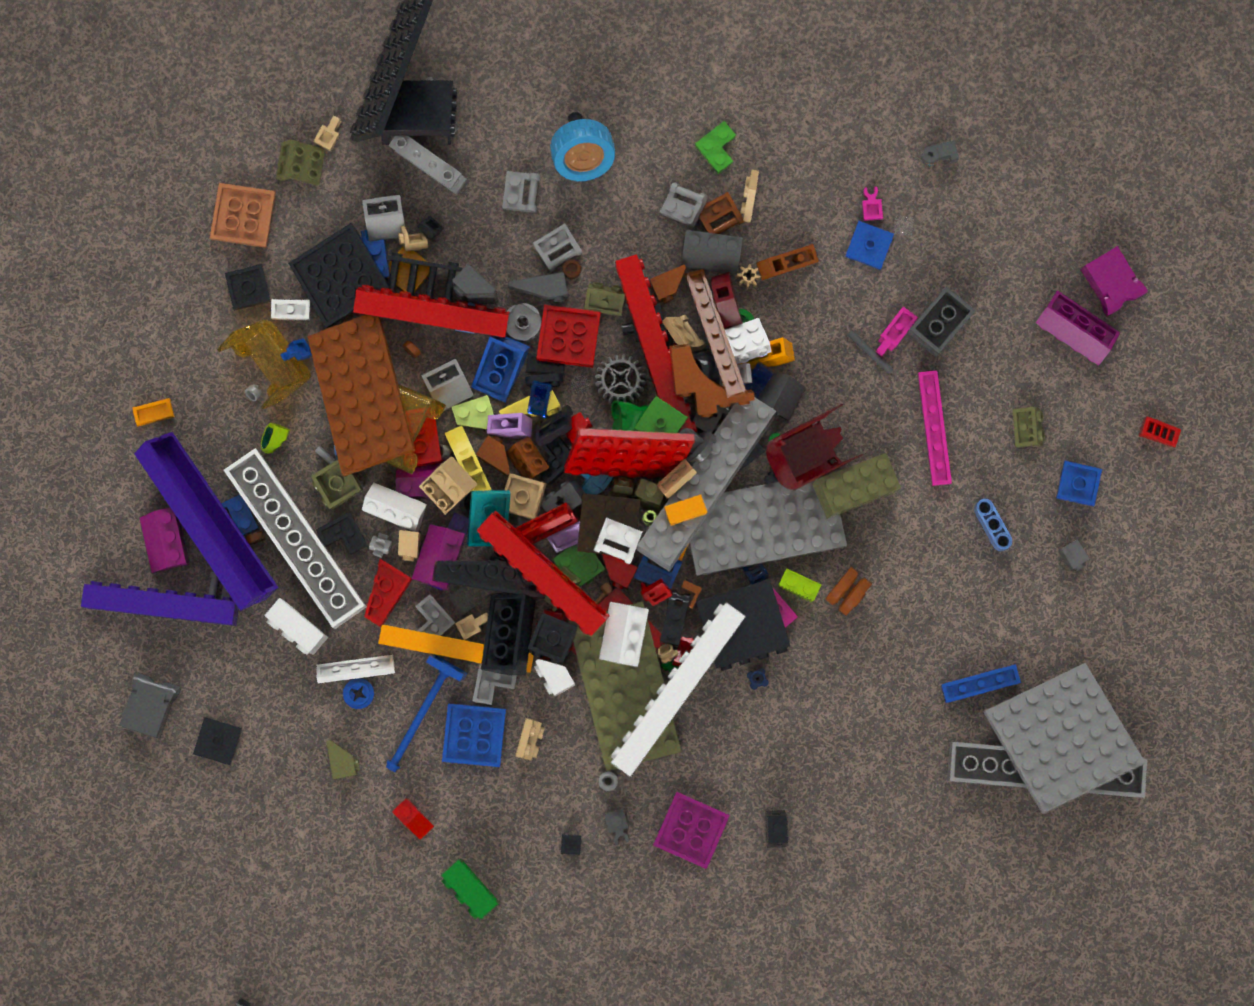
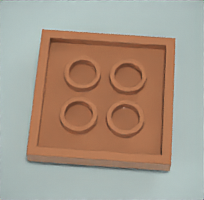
M219 183L210 239L267 248L276 192Z

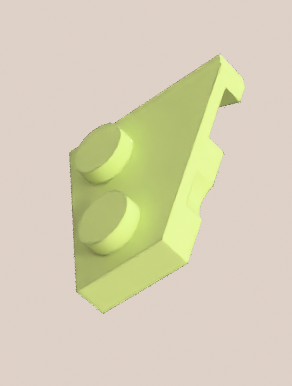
M488 395L452 406L458 426L487 429L488 415H494Z

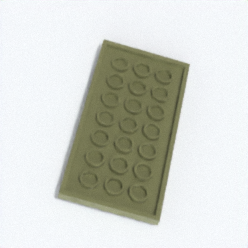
M639 602V603H635V604H631V605H630V606L645 608L643 602ZM648 619L646 621L638 667L599 659L606 621L592 636L584 634L578 628L573 640L606 771L618 768L611 763L613 760L611 758L612 753L617 746L621 749L624 745L622 739L628 731H634L636 728L634 726L635 721L640 715L644 717L647 713L645 707L651 699L654 701L657 699L659 694L656 692L664 683ZM568 621L569 624L579 627L575 621ZM673 718L641 762L681 752Z

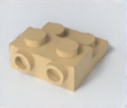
M526 718L516 757L532 761L533 757L537 758L539 746H536L538 738L542 739L545 729L541 727L542 723Z

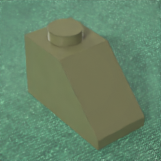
M326 741L333 779L358 775L357 771H360L359 759H355L354 755L334 741Z

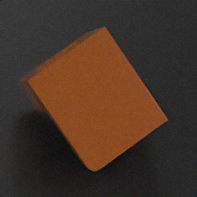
M684 580L679 593L690 594L687 608L692 610L702 588ZM675 600V603L682 606V602Z

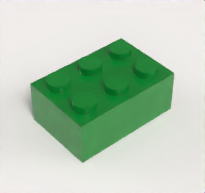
M458 859L441 875L444 878L441 880L448 889L453 888L457 893L454 896L461 904L465 902L468 905V912L474 919L478 917L481 920L499 903L498 899L462 859Z

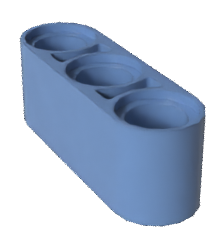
M981 499L974 506V512L993 547L998 551H1005L1012 545L1011 535L991 500ZM983 503L988 506L987 513L980 511V504ZM990 520H994L997 523L996 530L990 529L988 525ZM999 537L1006 539L1007 545L1005 547L998 544Z

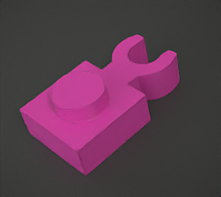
M867 187L863 190V195L867 199L862 201L864 221L883 219L881 199L876 200L878 194L877 187H874V194H869Z

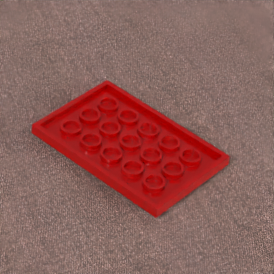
M579 428L564 465V473L572 475L590 474L591 476L608 475L610 477L627 476L630 478L646 477L649 479L656 477L664 478L687 458L695 441L694 434Z

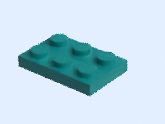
M509 490L471 491L467 533L468 547L493 546L490 542H485L480 538V533L477 529L495 511L508 521L511 497Z

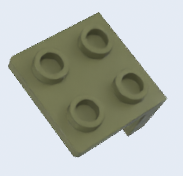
M295 140L282 142L276 179L281 181L294 179L316 186L319 185L325 149Z

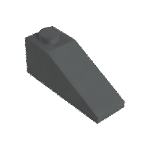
M564 272L508 282L510 290L548 301L553 300L554 303L563 302L565 298H568Z

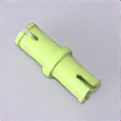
M648 510L643 514V522L645 525L651 526L657 515L654 511ZM651 516L653 520H648L647 517Z

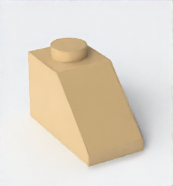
M399 530L398 555L403 557L402 560L414 562V558H419L422 538L419 532Z

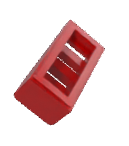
M1146 416L1143 420L1139 436L1175 448L1181 429ZM1150 424L1153 425L1151 433L1148 432ZM1157 426L1160 427L1158 436L1155 435ZM1164 429H1167L1165 439L1161 438ZM1171 431L1174 432L1172 442L1168 440Z

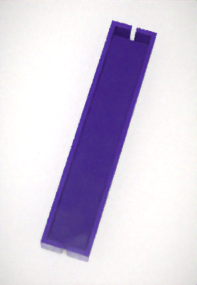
M170 432L159 438L156 437L145 441L134 453L240 611L267 600L278 589V586L174 433Z

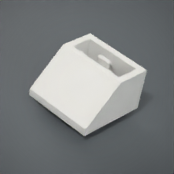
M540 659L535 661L537 665L534 668L539 677L544 676L547 681L544 683V686L549 694L553 693L554 696H557L575 686L565 666Z

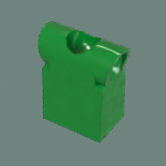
M614 400L611 406V414L614 420L612 430L638 431L634 427L649 406L639 407L629 402Z

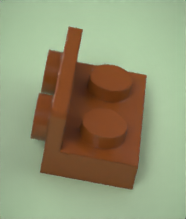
M526 437L513 444L506 452L522 477L534 480L540 473L549 468L530 437Z

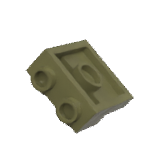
M338 460L311 475L314 488L321 493V500L324 506L329 509L337 508L350 500L349 498L363 491L354 473L347 476L342 475Z

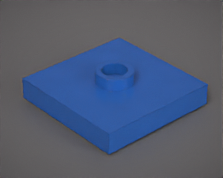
M858 221L845 257L881 270L894 234Z
M1064 461L1056 498L1094 507L1102 469Z

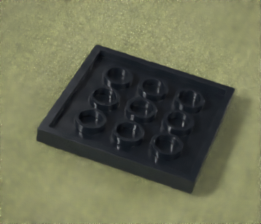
M352 223L288 263L326 328L333 326L353 313L358 287L370 285L375 290L391 288Z

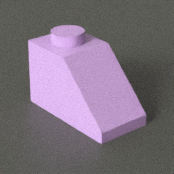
M524 413L488 415L487 434L511 439L531 438L533 419Z

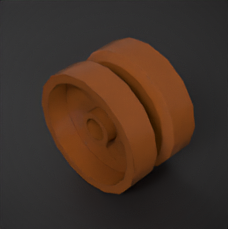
M853 567L848 569L825 598L831 605H835L842 597L844 600L839 605L838 611L845 616L853 608H856L872 585L865 577L861 578L856 585L853 584L859 576V572Z

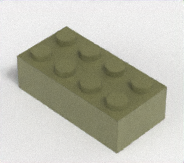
M887 453L818 478L812 483L827 519L894 494L901 489Z

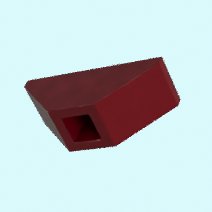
M730 272L711 277L712 290L724 329L743 324Z

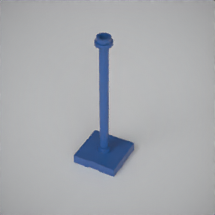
M430 655L426 663L437 668L439 675L392 760H387L386 768L393 772H396L397 769L399 770V761L446 677L451 676L458 681H462L468 674V672L438 655Z

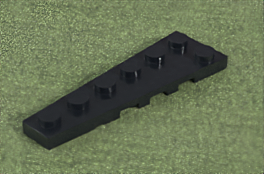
M435 561L432 581L509 594H526L529 597L545 599V595L536 589L537 586L532 581H527L522 576V572L518 568H513L508 561Z

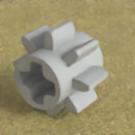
M379 533L378 537H372L369 549L373 550V555L383 557V554H389L392 541L388 540V535Z

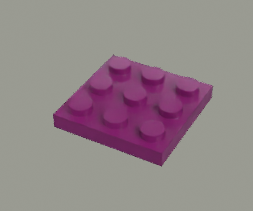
M676 792L653 846L707 869L730 815Z

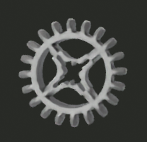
M615 354L614 361H612L611 357H607L609 364L604 361L601 362L604 369L597 368V371L601 374H596L595 379L601 381L595 382V386H602L598 389V393L605 392L602 398L606 399L609 396L608 403L610 404L613 402V399L627 402L626 399L628 398L633 403L634 399L632 396L640 398L637 391L644 392V388L640 385H646V381L641 380L646 377V374L640 373L644 370L643 366L636 368L639 364L638 360L633 364L631 363L633 360L632 356L627 361L625 360V354H622V359L618 360V355ZM623 365L628 368L619 372L612 367ZM607 372L610 373L611 377L614 379L609 388H607L605 384V375ZM632 372L635 373L637 379L634 388L628 381V377ZM616 376L620 378L625 376V383L619 382L616 384ZM618 388H624L626 391H629L626 394L613 393Z

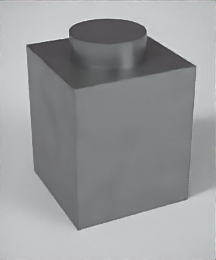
M1078 539L1058 550L1069 570L1075 568L1078 571L1085 567V562L1089 560Z

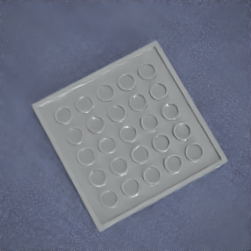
M1086 663L984 712L1042 814L1145 764L1144 759Z

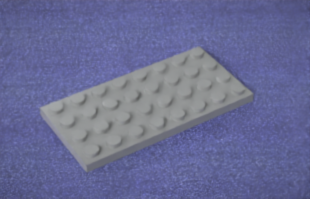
M779 482L768 485L724 492L689 542L696 576L847 547L841 516L839 514L828 519L826 518L812 485L813 482L795 491L785 488Z

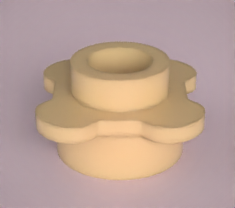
M665 644L658 649L657 658H660L662 663H668L678 655V651L674 650L672 645Z

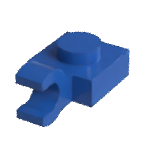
M304 338L292 341L288 348H286L287 351L280 354L284 361L292 357L300 361L312 356L311 349Z

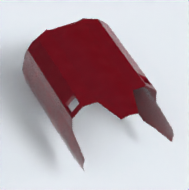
M840 404L768 442L766 448L767 459L777 480L785 488L795 491L865 455L861 454L842 462L833 450L843 439L840 434L841 427L824 430L821 425V419L844 404ZM835 459L837 462L831 464L829 461Z

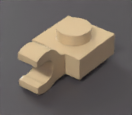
M333 116L328 127L321 126L314 139V143L332 151L340 136L336 130L342 121Z
M486 612L476 619L471 614L455 623L464 640L482 631L479 626L487 623L488 613Z

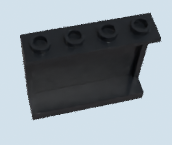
M403 80L381 136L382 145L390 144V136H447L448 145H451V137H455V125L452 124H456V113L453 112L457 110L456 100H454L457 99V88H454L453 80Z
M770 579L696 602L703 627L708 620L713 621L716 617L713 613L719 604L724 605L728 603L745 616L714 659L716 669L720 668L721 671L731 669L732 664L738 662L741 666L751 663V658L757 657L758 660L769 657L768 653L776 651V654H781L788 651L787 648L790 647V643Z

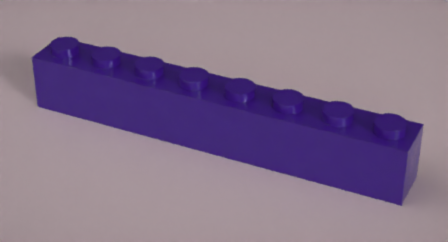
M96 581L84 584L81 601V607L237 626L239 608L231 597H223L222 600L215 599L214 595L204 594V597L201 598L196 597V593L185 592V595H177L178 591L166 590V593H158L159 589L147 588V591H141L140 587L128 586V589L121 588L120 584L110 583L109 587L102 586V582Z

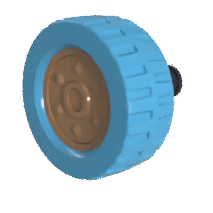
M573 112L568 116L569 123L560 127L553 135L550 144L551 156L555 169L560 175L573 181H588L603 175L610 169L615 159L614 142L608 128L602 123L591 119H583L581 113Z

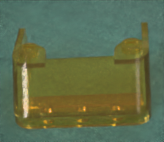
M266 319L233 331L217 349L221 352L232 348L235 354L240 357L251 356L272 385L267 388L269 398L261 405L262 409L281 402L311 378V373L302 360L297 361L295 357L287 361L282 359L280 354L287 351L286 348H288L289 343L276 326Z

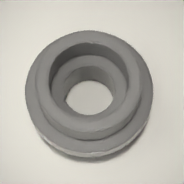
M604 772L600 775L599 786L603 790L611 791L616 788L618 779L614 773ZM608 777L612 779L610 785H606L604 782Z

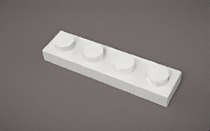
M387 655L318 664L317 682L325 683L395 673L394 656Z

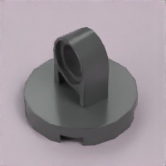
M685 428L679 432V434H694L695 441L686 458L691 466H694V462L699 464L706 459L713 450L710 447L712 442L716 443V437L709 431L697 434L694 430Z

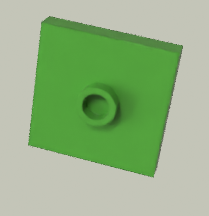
M655 396L634 428L640 432L678 433L688 417Z

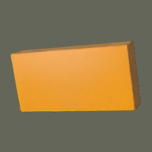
M170 398L132 408L137 427L175 417Z
M701 494L664 506L670 526L707 514Z

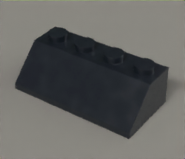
M491 594L481 670L504 675L526 676L529 649L527 648L531 640L535 600L526 594Z

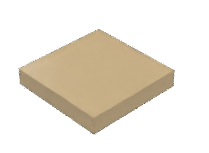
M509 473L505 490H509L511 493L509 513L529 519L536 518L547 483Z

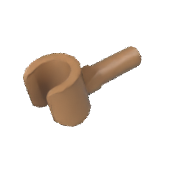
M609 582L600 587L603 593L595 601L597 604L613 591V587Z

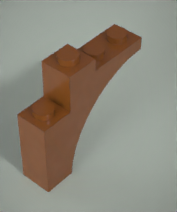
M689 344L669 346L674 392L676 395L679 394L680 397L691 396V393H694L696 413L701 415V417L713 416L712 413H717L716 405H719V407H729L731 403L747 405L750 404V401L755 400L754 392L746 390L747 396L728 401L724 387L709 379L699 369Z

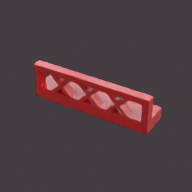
M566 502L515 529L528 541L535 544L577 523L578 518Z

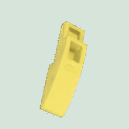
M462 425L446 432V438L458 464L478 484L472 491H492Z

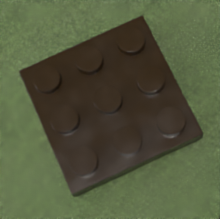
M582 494L577 552L607 554L602 551H594L605 518L638 530L641 499ZM608 539L603 541L605 545L628 553L629 547Z

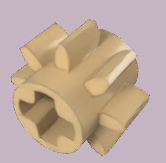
M751 264L746 269L741 267L742 274H737V278H741L739 285L745 284L747 289L752 284L756 287L755 279L759 280L761 276L756 275L758 268H751ZM747 273H751V274H750V275H751V279H750V280H747V277H746Z

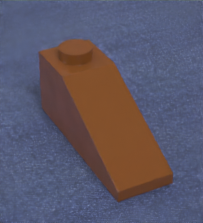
M811 244L756 262L761 280H765L819 261L814 245Z

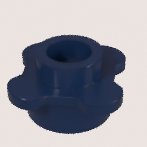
M759 668L755 672H748L747 678L750 679L751 689L756 690L760 686L766 687L769 681L765 677L766 671L763 668Z

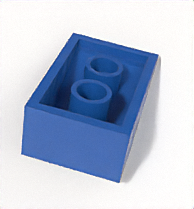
M491 335L471 388L506 403L525 363L530 346L508 336L504 338Z

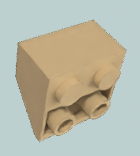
M451 456L419 487L446 515L478 484Z

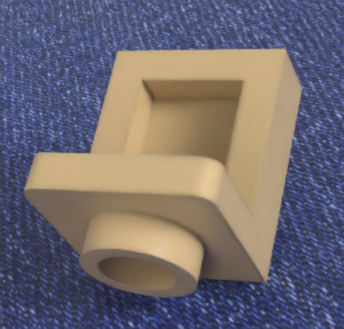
M401 226L398 240L399 244L403 245L405 251H420L428 248V241L423 233L408 235L405 226Z

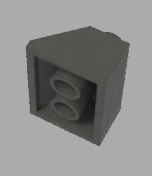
M686 229L681 266L685 264V267L690 269H703L719 273L730 272V274L737 275L743 237Z
M469 264L452 280L455 296L460 301L473 304H496L499 301L496 289Z

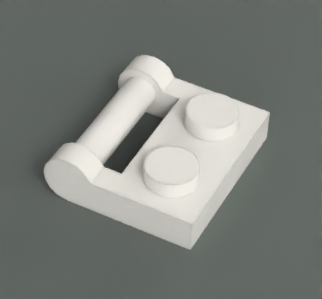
M605 518L594 551H602L625 560V563L630 564L642 531ZM604 539L629 547L628 553L603 544Z

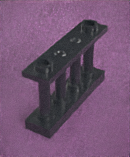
M393 252L391 256L386 255V259L392 261L389 286L393 293H397L395 288L399 264L403 262L411 264L407 292H410L411 296H416L414 295L419 265L430 267L425 294L429 295L430 299H434L433 292L437 268L449 270L444 298L449 299V302H453L451 301L454 287L452 280L456 276V271L461 272L463 269L459 267V263L448 262V265L402 258L403 254Z

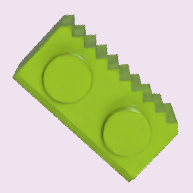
M786 568L778 587L789 591V593L792 592L796 596L799 595L800 598L802 597L811 603L815 600L821 584Z

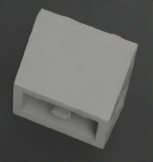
M394 195L362 200L369 241L398 238V233H401V226L406 228L401 196Z
M456 359L422 375L440 413L474 396Z

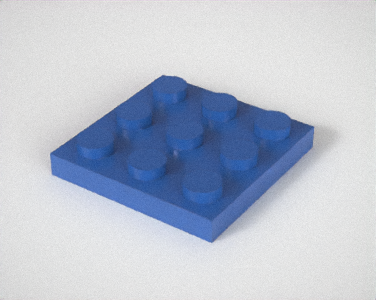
M448 704L442 762L500 767L506 709Z

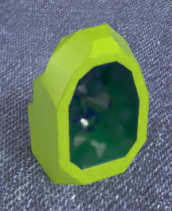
M270 422L262 436L261 450L267 454L274 453L287 440L290 429Z

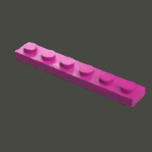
M937 370L918 372L932 486L952 484Z

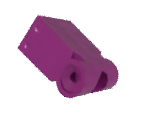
M1118 246L1080 269L1096 296L1100 299V304L1106 317L1120 310L1125 301H1134L1148 293L1145 285L1135 277L1134 272Z

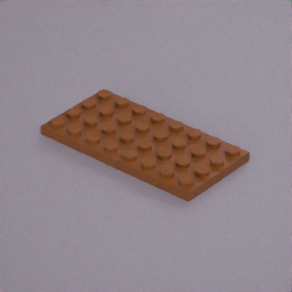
M363 315L307 336L342 475L347 476L415 451L381 317Z

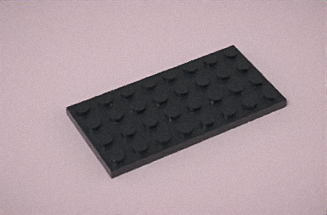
M404 0L398 4L396 18L392 20L389 26L390 34L385 38L383 52L376 61L377 68L370 76L371 84L364 92L363 105L357 111V121L350 129V140L359 142L382 136L433 0Z

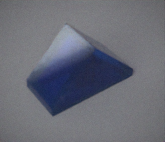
M533 380L527 413L546 417L553 390L552 384Z

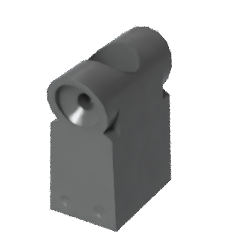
M135 672L132 692L119 726L161 739L172 704L182 687L169 682L156 683L151 676Z

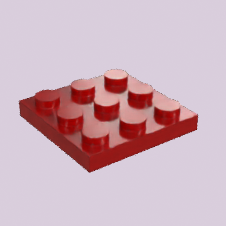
M544 305L536 360L593 368L601 312Z

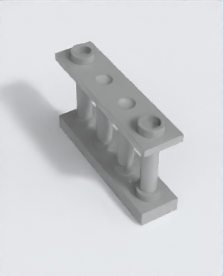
M395 136L388 145L397 154L456 195L468 180L458 170L409 136Z

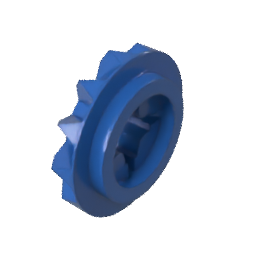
M362 678L350 680L343 690V698L346 704L354 709L366 708L374 697L373 686ZM363 686L362 694L366 698L359 697L354 701L356 694L351 690H359Z

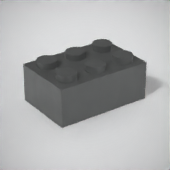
M946 286L913 324L907 334L937 357L976 310Z

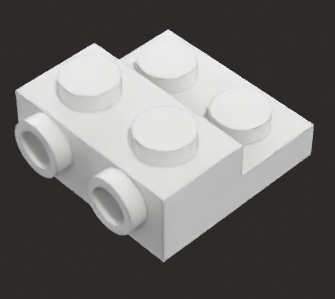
M759 318L725 330L737 364L746 363L750 359L763 357L772 352Z

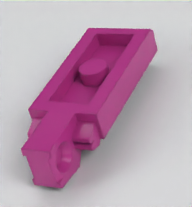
M902 307L881 334L878 340L881 345L876 350V353L882 357L888 349L892 351L896 348L909 329L918 320V317L905 307Z

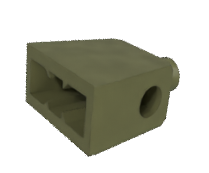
M640 479L635 484L632 495L629 497L641 499L640 508L647 511L652 510L657 515L668 501V498L658 488L657 484L645 479Z

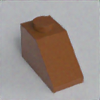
M685 264L649 280L658 303L663 302V304L674 300L673 297L676 296L686 272Z
M487 436L477 451L476 457L508 477L510 469L505 446L502 444L503 441L496 436Z

